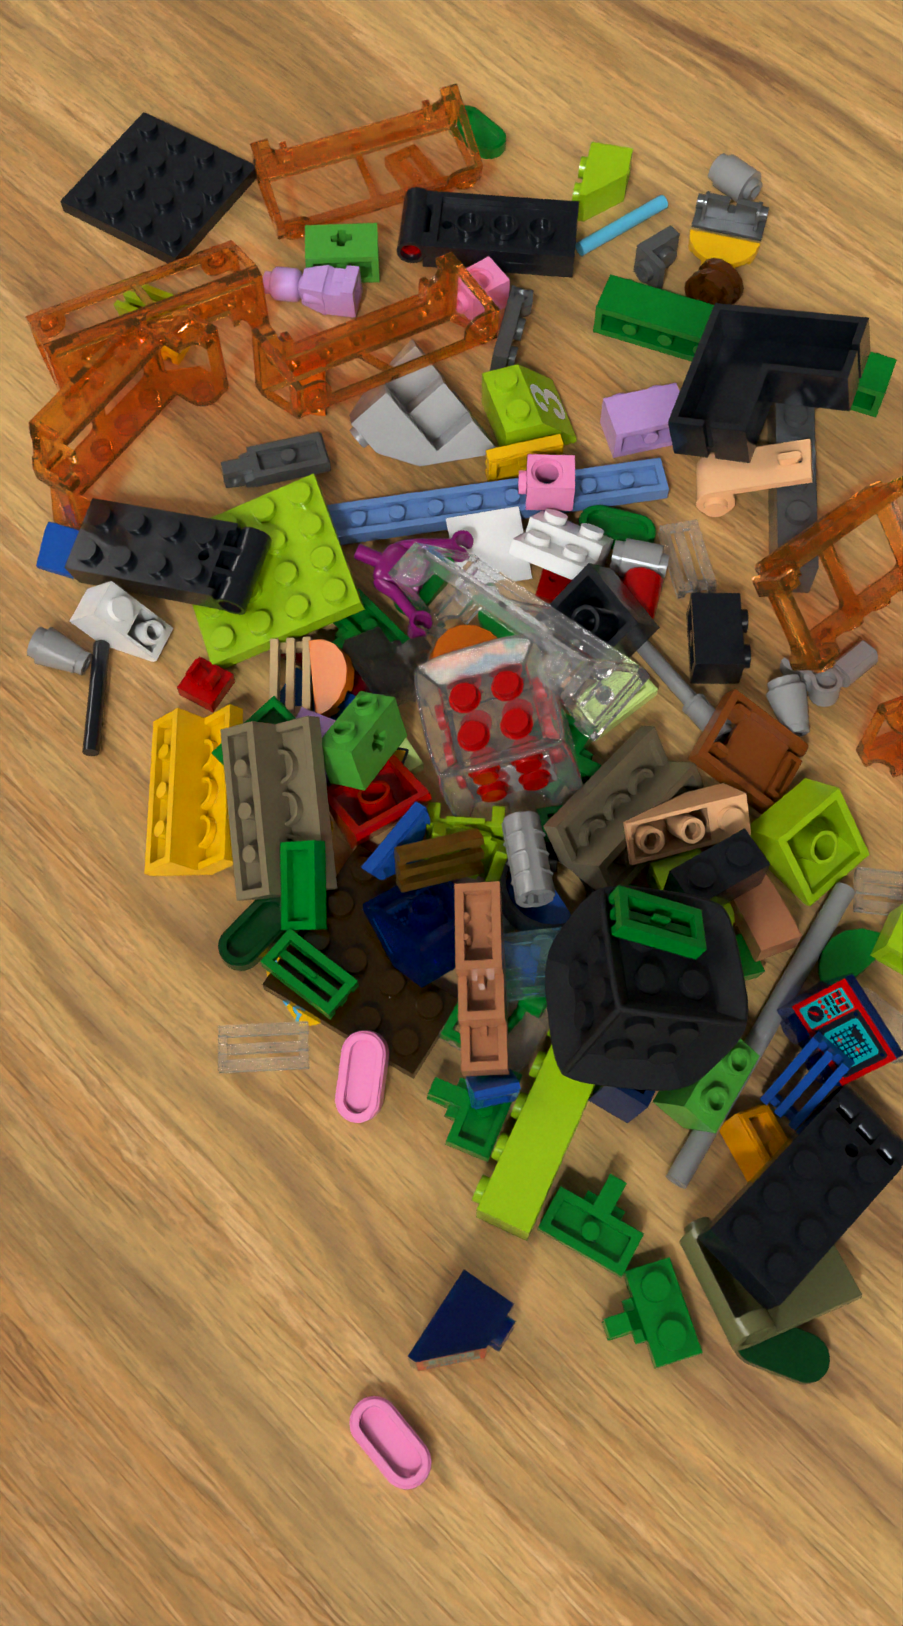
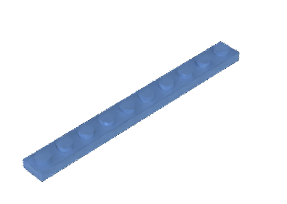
M661 457L576 469L573 511L560 512L582 511L594 505L610 507L667 498L669 487ZM518 478L327 505L341 545L448 530L446 518L519 506L521 519H526L543 511L526 510V494H518Z

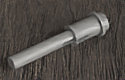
M647 640L637 652L683 703L682 711L684 714H687L703 732L716 709L708 702L704 694H696L651 642ZM727 719L714 742L720 741L723 744L732 730V722Z

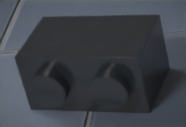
M691 593L686 612L690 684H739L743 670L749 669L751 663L750 644H744L743 633H747L748 610L741 609L740 593Z
M744 828L670 870L663 890L700 896L723 906L760 885L770 863Z

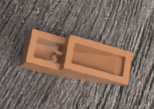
M767 874L760 885L730 901L735 916L733 928H739L755 962L796 947L802 935Z

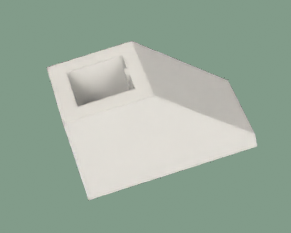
M112 581L88 588L70 619L72 624L94 640L106 641L110 644V648L151 662L157 661L173 630V627Z

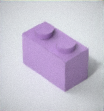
M676 383L663 386L655 385L648 389L626 394L618 393L611 397L603 398L600 424L613 458L672 445L668 420L680 392Z

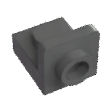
M671 225L638 244L633 271L641 282L658 289H662L665 269L676 260L680 233Z

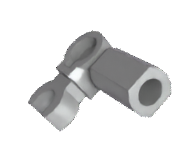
M861 640L835 660L829 668H824L821 664H815L812 661L810 651L805 647L798 646L794 658L801 664H792L784 657L781 660L780 671L784 676L790 674L799 675L801 682L806 683L809 699L817 706L828 707L837 702L841 687H849L878 662V654L873 647L864 640Z

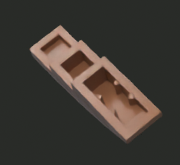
M500 881L454 884L455 970L458 976L461 1072L463 1077L509 1075L508 1014Z

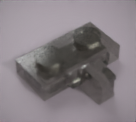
M378 626L344 640L342 651L350 656L354 668L372 693L395 697L398 706L420 697L423 687L414 676V673L418 671V665L428 661L429 652L432 650V646L423 635L409 639L402 645L400 640L390 642Z

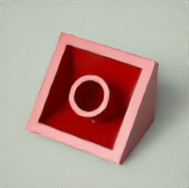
M394 754L365 791L337 784L327 788L329 812L351 849L396 825L415 801L426 807L432 799L430 792Z

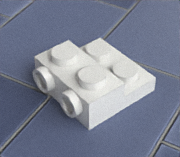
M546 509L545 512L541 511L530 517L526 531L512 539L508 554L573 580L588 563L604 567L614 539L604 536V530L595 525L582 523L579 526L567 521L568 516L557 510Z

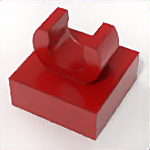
M199 656L186 671V675L177 686V690L180 696L214 713L235 683L233 673L215 664L212 665V662Z

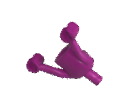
M461 530L455 532L452 538L449 539L422 538L401 540L389 545L383 553L359 544L354 559L374 567V587L391 598L409 619L407 630L409 638L414 642L421 643L426 639V632L417 626L420 625L430 629L433 620L428 612L417 611L407 597L416 600L429 575L432 563L416 556L413 552L449 551V556L454 561L463 562L468 555L465 548L471 549L474 540L468 531Z

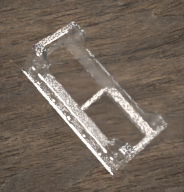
M414 542L388 572L389 576L418 611H426L431 615L432 625L441 631L446 626L444 622L450 619H459L468 625L476 614L482 611L542 653L544 657L541 659L537 670L539 680L545 687L556 694L575 719L574 725L593 742L596 741L650 678L643 667L474 554ZM445 556L467 560V563L461 568ZM435 574L448 584L433 602L427 606L412 587L424 584Z

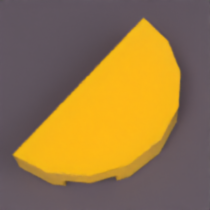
M690 229L688 249L701 260L700 265L707 259L718 258L731 264L735 269L745 264H751L757 256L760 243L693 229Z

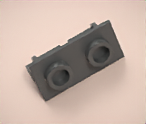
M707 191L706 194H698L696 211L691 227L757 241L762 240L769 207L763 206V202L758 203L738 198L737 205L735 206L730 205L731 197L710 193V191Z

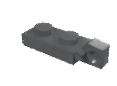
M512 285L494 348L490 371L515 365L519 347L512 346L513 340L521 341L526 319L523 317L531 313L533 290H526Z
M319 432L246 447L247 452L238 455V459L221 462V472L226 488L242 487L245 485L246 487H259L306 477L313 473L315 475L331 471L328 453L322 434Z

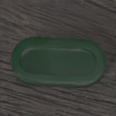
M281 897L255 900L223 932L218 942V950L226 966L236 971H245L253 968L285 934L287 930H281Z
M796 1327L749 1348L734 1351L744 1363L798 1384H811L820 1380L827 1373L830 1365V1355L825 1343L818 1336Z

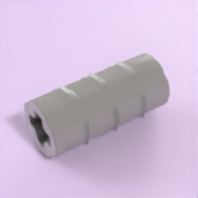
M519 811L509 814L502 822L505 841L503 845L506 847L507 865L510 868L511 885L514 889L516 904L524 908L546 905L553 901L555 896L552 879L554 873L550 870L549 853L546 850L544 840L546 834L542 830L540 816L533 811Z

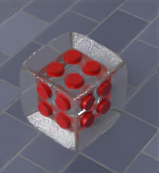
M519 634L490 640L440 655L428 660L415 669V694L428 754L438 776L440 792L453 816L485 818V821H492L493 806H505V817L519 811L535 812L537 808L564 805L583 786L567 717L556 693L554 671L546 647L539 636L536 634Z

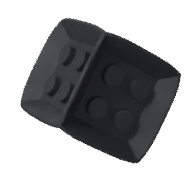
M617 886L599 888L586 897L558 932L548 952L545 968V993L552 1049L558 1068L562 1075L570 1079L600 1086L650 1091H668L688 1087L703 1078L730 1052L742 1037L747 1025L748 996L738 943L730 917L722 905L700 896L647 887L624 886L702 910L707 950L697 959H692L612 936L611 927L616 921L610 919V911L615 905L609 903V894Z

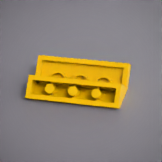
M229 704L205 718L176 708L153 721L144 874L149 876L213 875L233 865L224 766L211 752L222 743L221 729L243 724L242 708Z

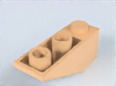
M724 783L685 792L623 822L630 865L717 844L744 828L751 835L746 793Z

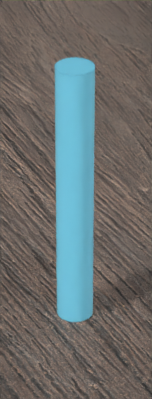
M660 195L578 241L575 244L578 254L584 256L668 207L667 199L665 196Z

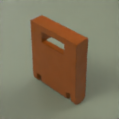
M734 688L722 697L690 753L688 760L695 763L696 766L720 784L724 783L745 792L748 805L763 814L785 795L802 763V760L798 757L804 756L809 746L796 734ZM727 719L735 724L724 744L720 741L714 742Z

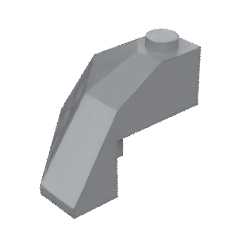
M413 339L405 345L364 391L349 415L351 425L353 426L350 432L363 448L370 445L378 454L416 466L485 456V450L496 448L487 432L471 415V411L458 394L448 388L444 380L445 377Z

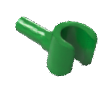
M529 988L523 992L516 1009L508 1017V1034L524 1018L526 1013L538 1019L541 1018L547 1008L545 993L536 988Z

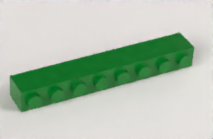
M610 274L596 305L593 332L692 362L714 305ZM870 351L862 378H859V386L850 410L877 417L897 359Z

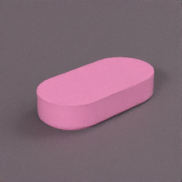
M365 1030L351 1034L345 1040L341 1050L335 1104L340 1115L354 1123L371 1120L380 1112L383 1105L389 1047L386 1040L374 1031Z
M370 1396L358 1402L351 1412L349 1422L350 1431L354 1439L392 1485L400 1489H413L420 1486L427 1479L431 1470L432 1461L427 1446L387 1399L379 1396Z

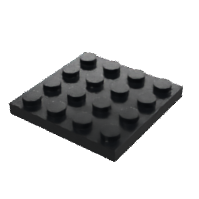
M143 112L60 202L64 212L178 268L257 179L258 171L256 165Z

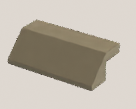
M305 716L278 724L251 721L221 729L237 901L281 897L280 842L325 841L326 891L337 889L320 717Z
M641 726L543 827L558 860L595 891L607 886H628L650 861L635 865L629 864L623 822L685 792L705 787L695 763L668 761L655 726Z

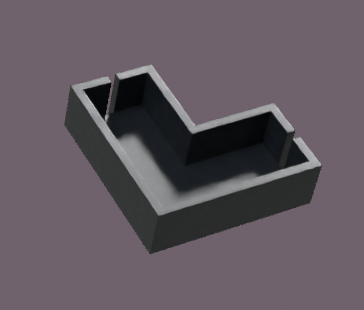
M715 303L668 420L674 453L708 458L709 453L714 452L715 459L750 463L772 402L850 412L859 386V378H862L870 354L869 318Z

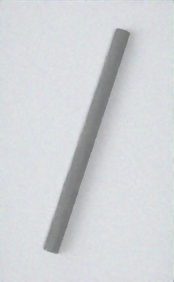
M837 882L744 1040L760 1057L716 1133L692 1130L666 1175V1178L673 1184L686 1189L852 901L855 891L847 884Z

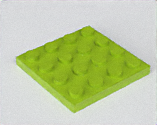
M314 473L211 517V519L238 523L241 526V530L244 527L259 529L268 534L272 539L245 614L238 615L224 610L193 605L212 665L215 664L223 669L270 650V639H279L280 643L286 642V638L296 639L365 610L320 484Z

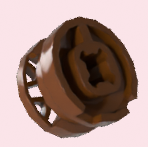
M710 258L699 267V271L694 272L685 282L684 290L686 297L701 300L712 305L715 303L732 305L743 295L744 286L739 273L731 264L722 259Z

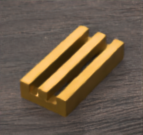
M478 828L394 847L396 883L400 891L403 893L484 873V865L481 862V859H484V851L481 848V845L484 844V837ZM470 848L469 850L446 855V853ZM429 858V859H427V860H423V861H419V862H415V863H411V864H406V863H408V862H412V861H416V860H420V859Z

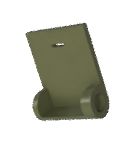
M702 1217L688 1224L684 1228L685 1235L680 1239V1245L734 1351L754 1346L862 1298L861 1291L835 1245L781 1305L767 1310L762 1308L697 1238L702 1230L711 1222L709 1217Z

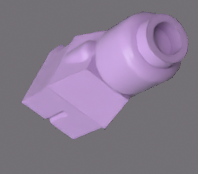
M323 265L304 268L302 274L297 268L277 266L272 271L264 272L263 292L271 294V297L277 301L298 302L301 299L302 305L325 316L327 314L356 318L363 292L360 267L347 265L346 269Z

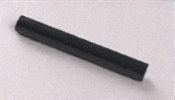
M97 640L93 643L82 753L87 756H98L100 751L110 644L103 640Z

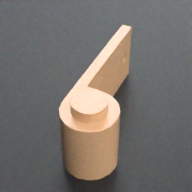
M811 439L756 447L750 463L715 459V454H710L708 458L702 457L696 464V507L699 511L710 517H720L734 508L735 494L813 483Z

